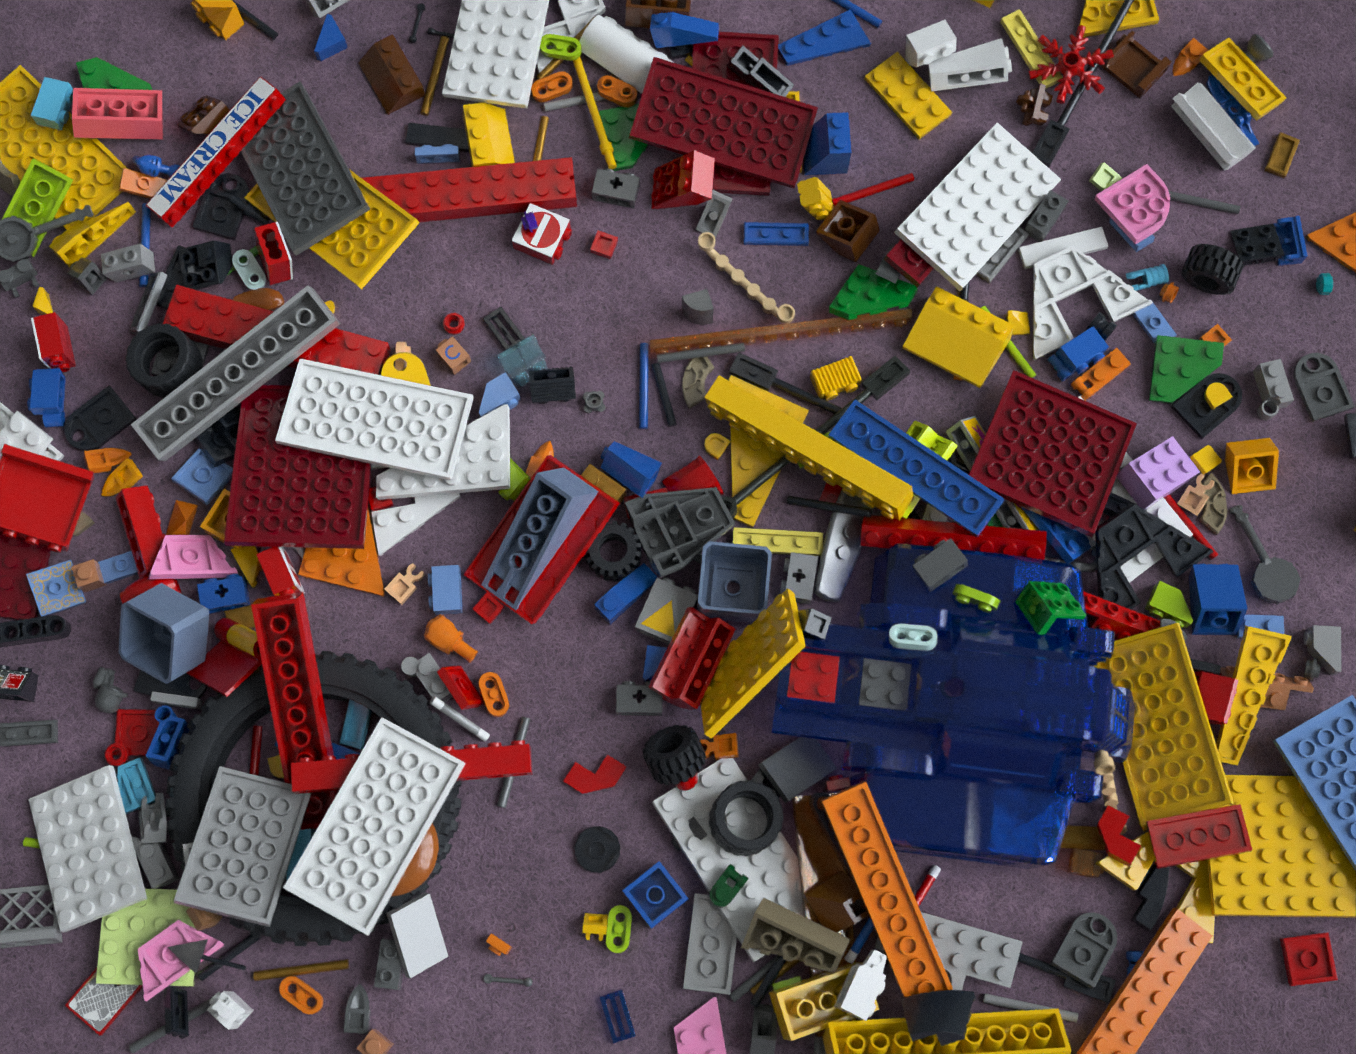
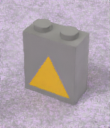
M665 577L662 580L656 578L635 625V631L669 645L687 607L695 608L698 601V595L695 594L696 591L686 586L683 589L675 586L674 581Z

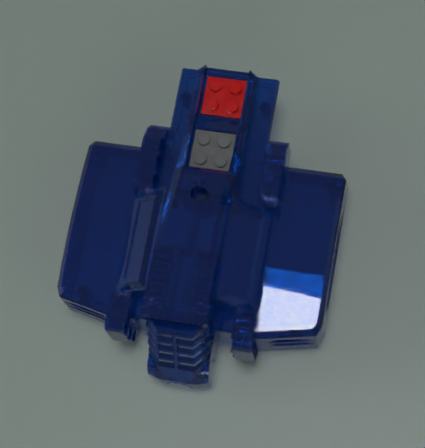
M897 543L874 560L870 603L860 605L857 626L830 623L824 640L804 638L806 646L779 672L772 733L843 742L841 770L860 772L851 776V786L866 781L895 852L1023 869L1039 868L1052 864L1057 860L1073 804L1092 803L1102 798L1103 775L1095 774V771L1081 770V758L1094 759L1096 752L1104 750L1108 752L1109 756L1114 757V762L1122 763L1126 761L1132 747L1135 711L1132 692L1127 688L1115 686L1111 682L1112 678L1109 670L1093 667L1097 663H1105L1106 659H1110L1111 655H1113L1115 632L1088 628L1087 617L1084 619L1056 618L1045 635H1038L1015 601L1029 581L1063 583L1069 588V592L1080 603L1082 610L1086 614L1081 571L1071 564L959 549L968 560V566L929 592L914 572L913 565L917 557L924 553L928 555L934 550V546ZM962 584L998 598L1000 603L997 610H991V613L979 610L977 608L978 605L973 603L963 604L956 601V596L952 594L955 585ZM896 624L929 626L937 632V644L929 651L896 648L889 641V631ZM945 690L950 692L952 696L946 694Z

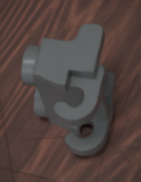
M29 257L20 260L15 266L7 270L0 271L1 285L6 291H9L11 288L16 298L20 297L16 289L20 285L32 280L35 287L40 286L35 278L38 272Z

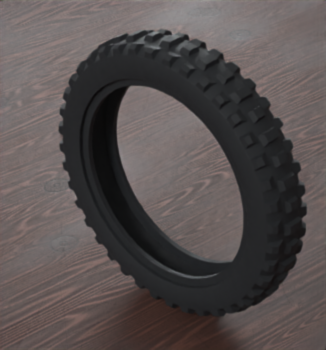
M322 651L320 655H315L323 699L349 702V699L370 709L378 717L392 722L439 749L440 747L450 746L452 742L448 732H443L444 729L440 724L442 720L438 713H432L428 708L429 701L423 695L418 696L413 691L414 686L407 680L403 682L398 680L394 671L387 667L381 670L376 665V662L366 659L364 662L358 661L353 654L345 652L342 656H337L331 651ZM262 664L228 697L217 692L218 695L216 697L210 696L204 702V705L201 707L203 710L201 714H195L187 725L189 732L182 734L177 747L180 750L179 754H174L169 770L173 771V775L168 776L166 793L170 794V798L166 799L165 811L166 816L171 818L167 822L170 839L175 840L172 844L174 848L173 853L176 861L183 862L180 865L183 872L185 869L183 844L193 843L219 766H225L231 751L246 731L257 721L271 713ZM461 781L455 782L433 821L439 840V850L434 870L428 879L415 890L404 895L390 897L375 926L378 924H388L389 921L386 913L424 893L429 888L427 884L429 879H433L436 874L440 873L442 869L440 861L444 860L447 854H449L452 847L449 841L453 838L454 832H457L459 825L455 821V817L458 816L459 809H461V799L457 798L459 787L462 786ZM283 895L279 896L270 927L224 916L230 920L229 924L238 929L243 927V929L250 931V935L261 938L263 935L271 937V942L279 944L290 941L294 942L295 946L306 947L308 942H316L318 946L330 945L331 940L336 939L347 942L352 940L355 934H364L302 898Z

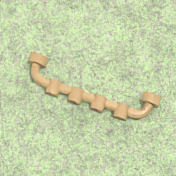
M704 232L700 234L698 238L699 248L716 262L715 266L719 271H726L731 276V282L734 285H741L747 291L749 299H756L763 305L762 309L766 314H773L783 324L793 321L795 310L791 305L784 304L778 308L774 299L767 298L760 292V287L757 284L749 282L744 277L742 270L735 269L729 263L727 256L720 255L714 249L716 239L712 233Z
M1099 750L1094 754V767L1099 776L1104 804L1106 807L1109 805L1117 809L1119 802L1112 773L1115 770L1114 762L1109 757L1107 751ZM1126 825L1124 826L1120 835H1123L1127 832Z

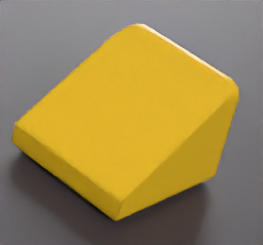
M1210 445L1205 446L1190 457L1202 474L1210 472L1222 463L1221 458Z

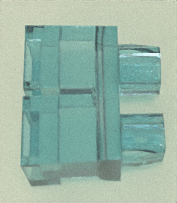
M534 334L496 355L508 376L514 378L520 387L530 382V378L525 371L528 368L532 367L534 370L548 369L544 360L546 356L539 347Z

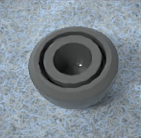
M1253 34L1248 41L1245 54L1254 62L1255 60H1268L1273 57L1274 52L1260 35Z

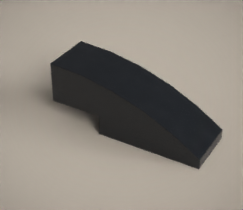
M744 46L738 49L726 65L735 74L757 89L786 97L794 86L791 81L763 57L758 59Z
M1156 863L1135 894L1143 901L1131 918V921L1146 931L1152 930L1158 919L1168 888L1169 867L1157 869Z

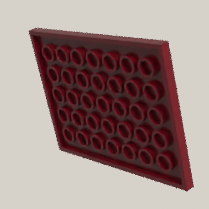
M262 385L241 402L224 538L225 546L364 549L371 463L277 444L275 439L291 386Z

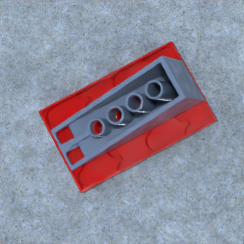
M547 455L463 575L530 624H535L555 595L559 593L597 535L603 530L620 502L610 497V495L558 461L552 455Z

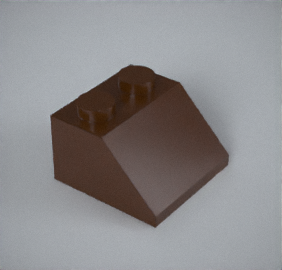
M840 200L817 229L816 233L838 255L857 262L880 229L875 214Z

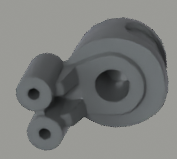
M100 666L93 679V687L98 689L95 705L104 713H115L118 711L122 699L126 698L128 693L113 685L115 670Z

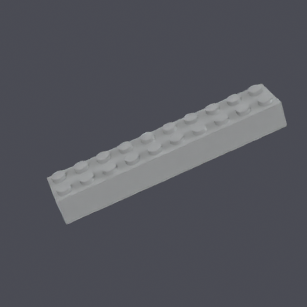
M307 285L134 421L131 426L158 460L167 461L341 323L317 292Z

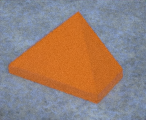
M176 500L166 535H189L198 505Z

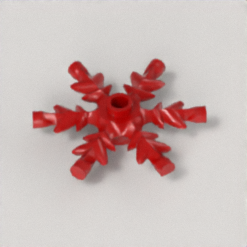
M1083 25L1077 27L1076 36L1070 35L1072 44H1068L1071 51L1067 53L1062 52L1063 46L1058 48L1056 39H1053L1052 43L1044 35L1038 39V42L1046 47L1042 49V52L1052 54L1050 58L1057 57L1059 61L1056 65L1048 62L1049 66L1038 64L1039 69L1029 71V77L1034 79L1042 76L1041 80L1044 81L1050 74L1053 78L1056 72H1061L1063 78L1057 80V82L1061 83L1054 88V91H1059L1056 102L1059 104H1064L1067 93L1073 94L1070 85H1074L1071 78L1075 75L1080 77V83L1084 81L1086 90H1089L1091 86L1098 94H1101L1105 89L1103 85L1097 82L1101 78L1090 75L1093 71H1084V66L1089 64L1094 67V63L1105 65L1103 59L1114 58L1113 51L1111 49L1100 53L1101 49L1098 48L1092 55L1089 51L1086 57H1081L1079 51L1085 49L1082 45L1088 41V38H1083L1086 27Z

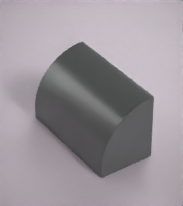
M707 289L682 296V313L690 322L697 325L713 323L714 308Z

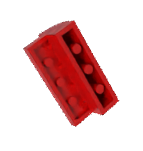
M687 607L648 687L663 696V700L675 706L688 710H697L736 628L719 617L708 618L695 608Z

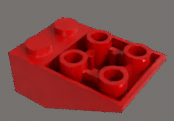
M694 150L655 168L653 173L651 209L699 205L712 199L715 158Z

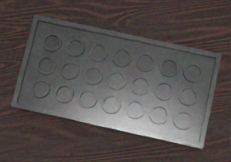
M300 81L281 93L286 101L241 150L292 252L296 256L370 210L366 199L308 92Z

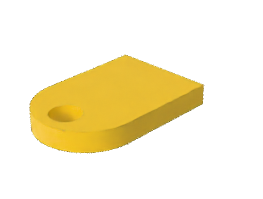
M395 353L388 357L382 366L381 376L431 386L423 362L412 353ZM398 358L404 359L407 363L406 367L402 370L396 369L393 365L394 361Z

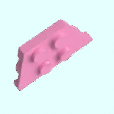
M165 535L149 574V579L226 578V576L238 574L235 567L231 568L225 560L227 556L217 547L216 542L210 535Z
M177 920L138 948V956L141 966L140 972L143 982L144 1000L146 1002L191 970L168 947L208 939L203 955L211 956L225 946L223 942Z
M717 997L710 999L674 1027L678 1054H726Z

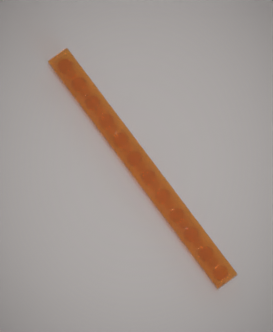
M911 309L874 315H857V318L852 320L839 317L650 340V352H655L657 355L669 353L668 351L677 350L678 352L690 350V348L699 347L700 349L712 347V345L723 346L742 342L744 345H751L756 343L755 340L764 339V342L768 343L775 342L780 337H786V340L798 339L799 335L807 334L808 337H817L821 335V332H829L830 335L842 333V330L851 329V332H860L864 330V327H872L874 330L885 328V325L894 324V327H902L911 321L912 311Z

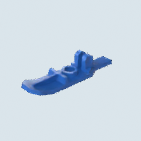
M1214 75L1209 76L1206 85L1211 95L1254 146L1259 145L1250 126L1251 114L1245 111L1244 107ZM1230 108H1236L1237 112H1232Z

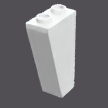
M1002 39L941 57L928 64L931 91L1008 81V72H1012L1008 47H1004Z

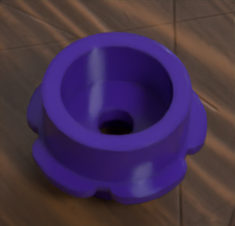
M525 211L524 217H521L524 229H529L530 232H533L534 229L538 228L533 211L529 213Z

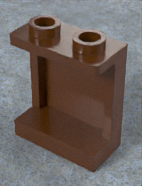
M1131 31L1127 36L1123 34L1116 43V48L1112 49L1114 58L1104 59L1105 65L1101 67L1138 98H1141L1168 70L1172 61L1166 56L1160 61L1133 38L1135 32Z

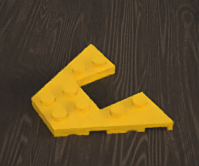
M1148 832L1132 840L1141 845L1130 867L1109 856L1096 861L1095 864L1130 889L1137 890L1155 859ZM1207 860L1175 865L1192 877L1176 908L1213 935L1208 943L1212 944L1214 940L1215 916H1212Z

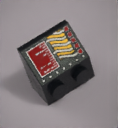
M0 665V699L34 702L39 675L32 672V668L18 667V670H9V666Z

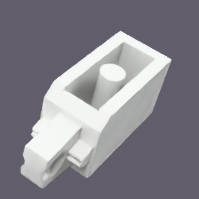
M871 950L863 964L852 966L834 1007L860 1020H867L868 1017H871L876 1007L874 1002L877 995H880L885 987L884 979L886 975L882 974L887 956L876 950Z
M234 991L216 993L209 1001L211 1006L207 1009L227 1029H238L254 1011Z

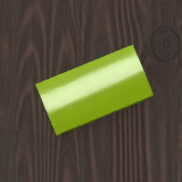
M33 158L2 219L17 216L32 223L33 227L54 220L74 179ZM47 232L37 235L39 240L32 253L33 257H35Z

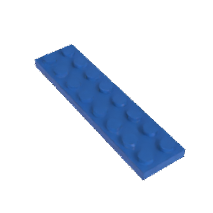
M857 400L852 402L829 433V437L838 444L911 485L915 496L976 537L980 535L1004 502V498Z

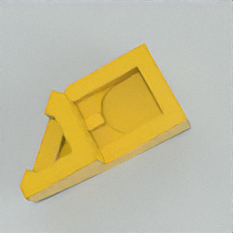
M243 546L240 549H231L252 588L255 587L259 570L262 571L261 564L256 555L259 553L255 546Z

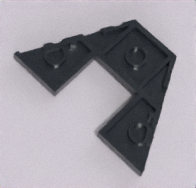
M1130 503L1096 528L1098 597L1128 609H1133L1140 604L1139 598L1120 566L1153 543L1156 544L1172 574L1176 577L1214 551L1155 515L1145 511L1138 505Z

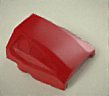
M700 455L687 466L662 481L669 492L716 487L720 495L724 493L717 478Z

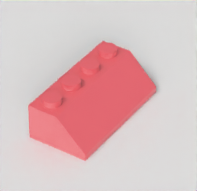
M73 88L72 125L74 138L163 140L162 90Z

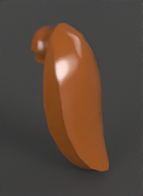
M270 288L250 290L233 298L234 301L271 311L284 304L281 293Z

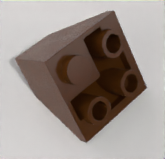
M203 96L195 103L196 107L181 116V121L177 125L195 134H209L230 109L219 99Z
M843 870L803 895L819 924L836 933L856 924L869 915L857 885Z

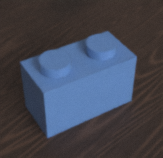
M459 565L431 567L432 573L428 574V586L432 587V595L429 596V608L433 609L435 615L463 613L461 569Z

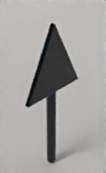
M208 939L168 947L195 974H197L201 959L240 970L246 969L244 965L203 955Z

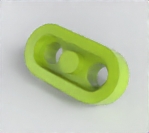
M546 34L542 36L540 51L546 57L573 61L578 59L582 52L581 43L573 37ZM548 46L554 47L553 49H547ZM570 49L575 50V51L572 52V53H569V52H568V50H570Z
M956 584L952 593L956 596V601L963 604L973 603L978 605L977 608L987 613H991V610H997L1000 603L998 598L962 584Z
M623 905L613 907L608 916L606 945L614 953L624 952L630 943L632 914ZM618 913H623L625 915V919L623 922H618L616 920V915ZM615 937L622 938L620 946L614 945L613 940Z

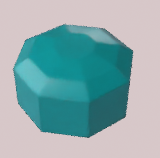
M1321 273L1317 277L1316 290L1320 295H1329L1333 290V277L1330 273Z

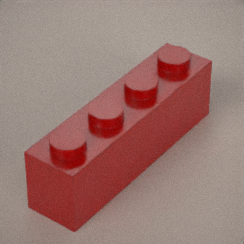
M148 485L121 489L115 497L139 578L150 574L165 537L160 527V516L154 508V496L149 491Z

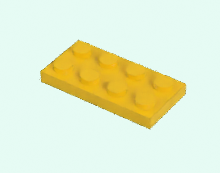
M1230 38L1204 53L1199 59L1256 121L1282 104L1287 98Z
M898 52L865 75L864 79L919 140L952 115V111L934 91H931V88Z

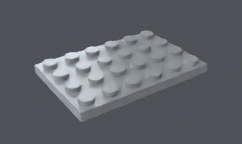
M219 766L174 898V903L270 927L312 793L295 794L292 792V784Z

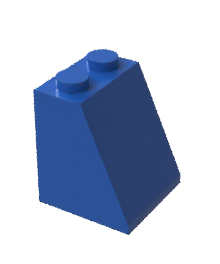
M848 112L827 113L813 125L803 158L804 175L844 174L848 172L851 157Z
M1193 564L1189 574L1190 609L1193 619L1191 624L1192 635H1237L1247 611L1239 566L1229 564Z

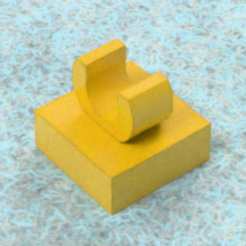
M585 913L583 933H586V940H590L591 934H599V941L603 940L604 934L606 935L608 915Z

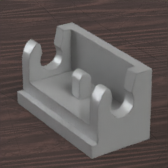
M156 793L155 803L152 805L147 804V797L144 796L141 800V811L138 814L141 842H166L167 819L163 793Z

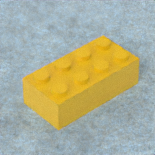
M854 962L837 968L835 973L826 972L769 992L783 1039L792 1041L826 1029L828 1022L849 1021L856 1018L834 1007L851 967L863 963ZM875 1000L874 1004L876 1005L874 1011L879 1010V1007L877 1004V1000Z

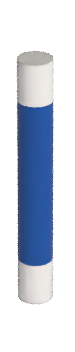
M870 917L845 956V960L849 963L854 962L874 929Z

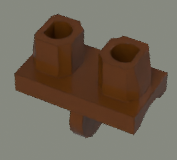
M1040 83L1038 88L1031 89L1030 91L1026 90L1024 95L1017 97L1016 103L1021 106L1020 111L1025 112L1022 125L1029 126L1034 123L1041 126L1047 122L1048 113L1040 109L1041 106L1046 108L1050 105L1053 95L1045 91L1046 85Z

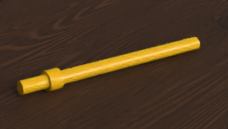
M579 57L573 60L600 141L599 148L601 154L605 156L608 168L614 169L617 167L613 156L614 149L612 143L608 141L588 78Z

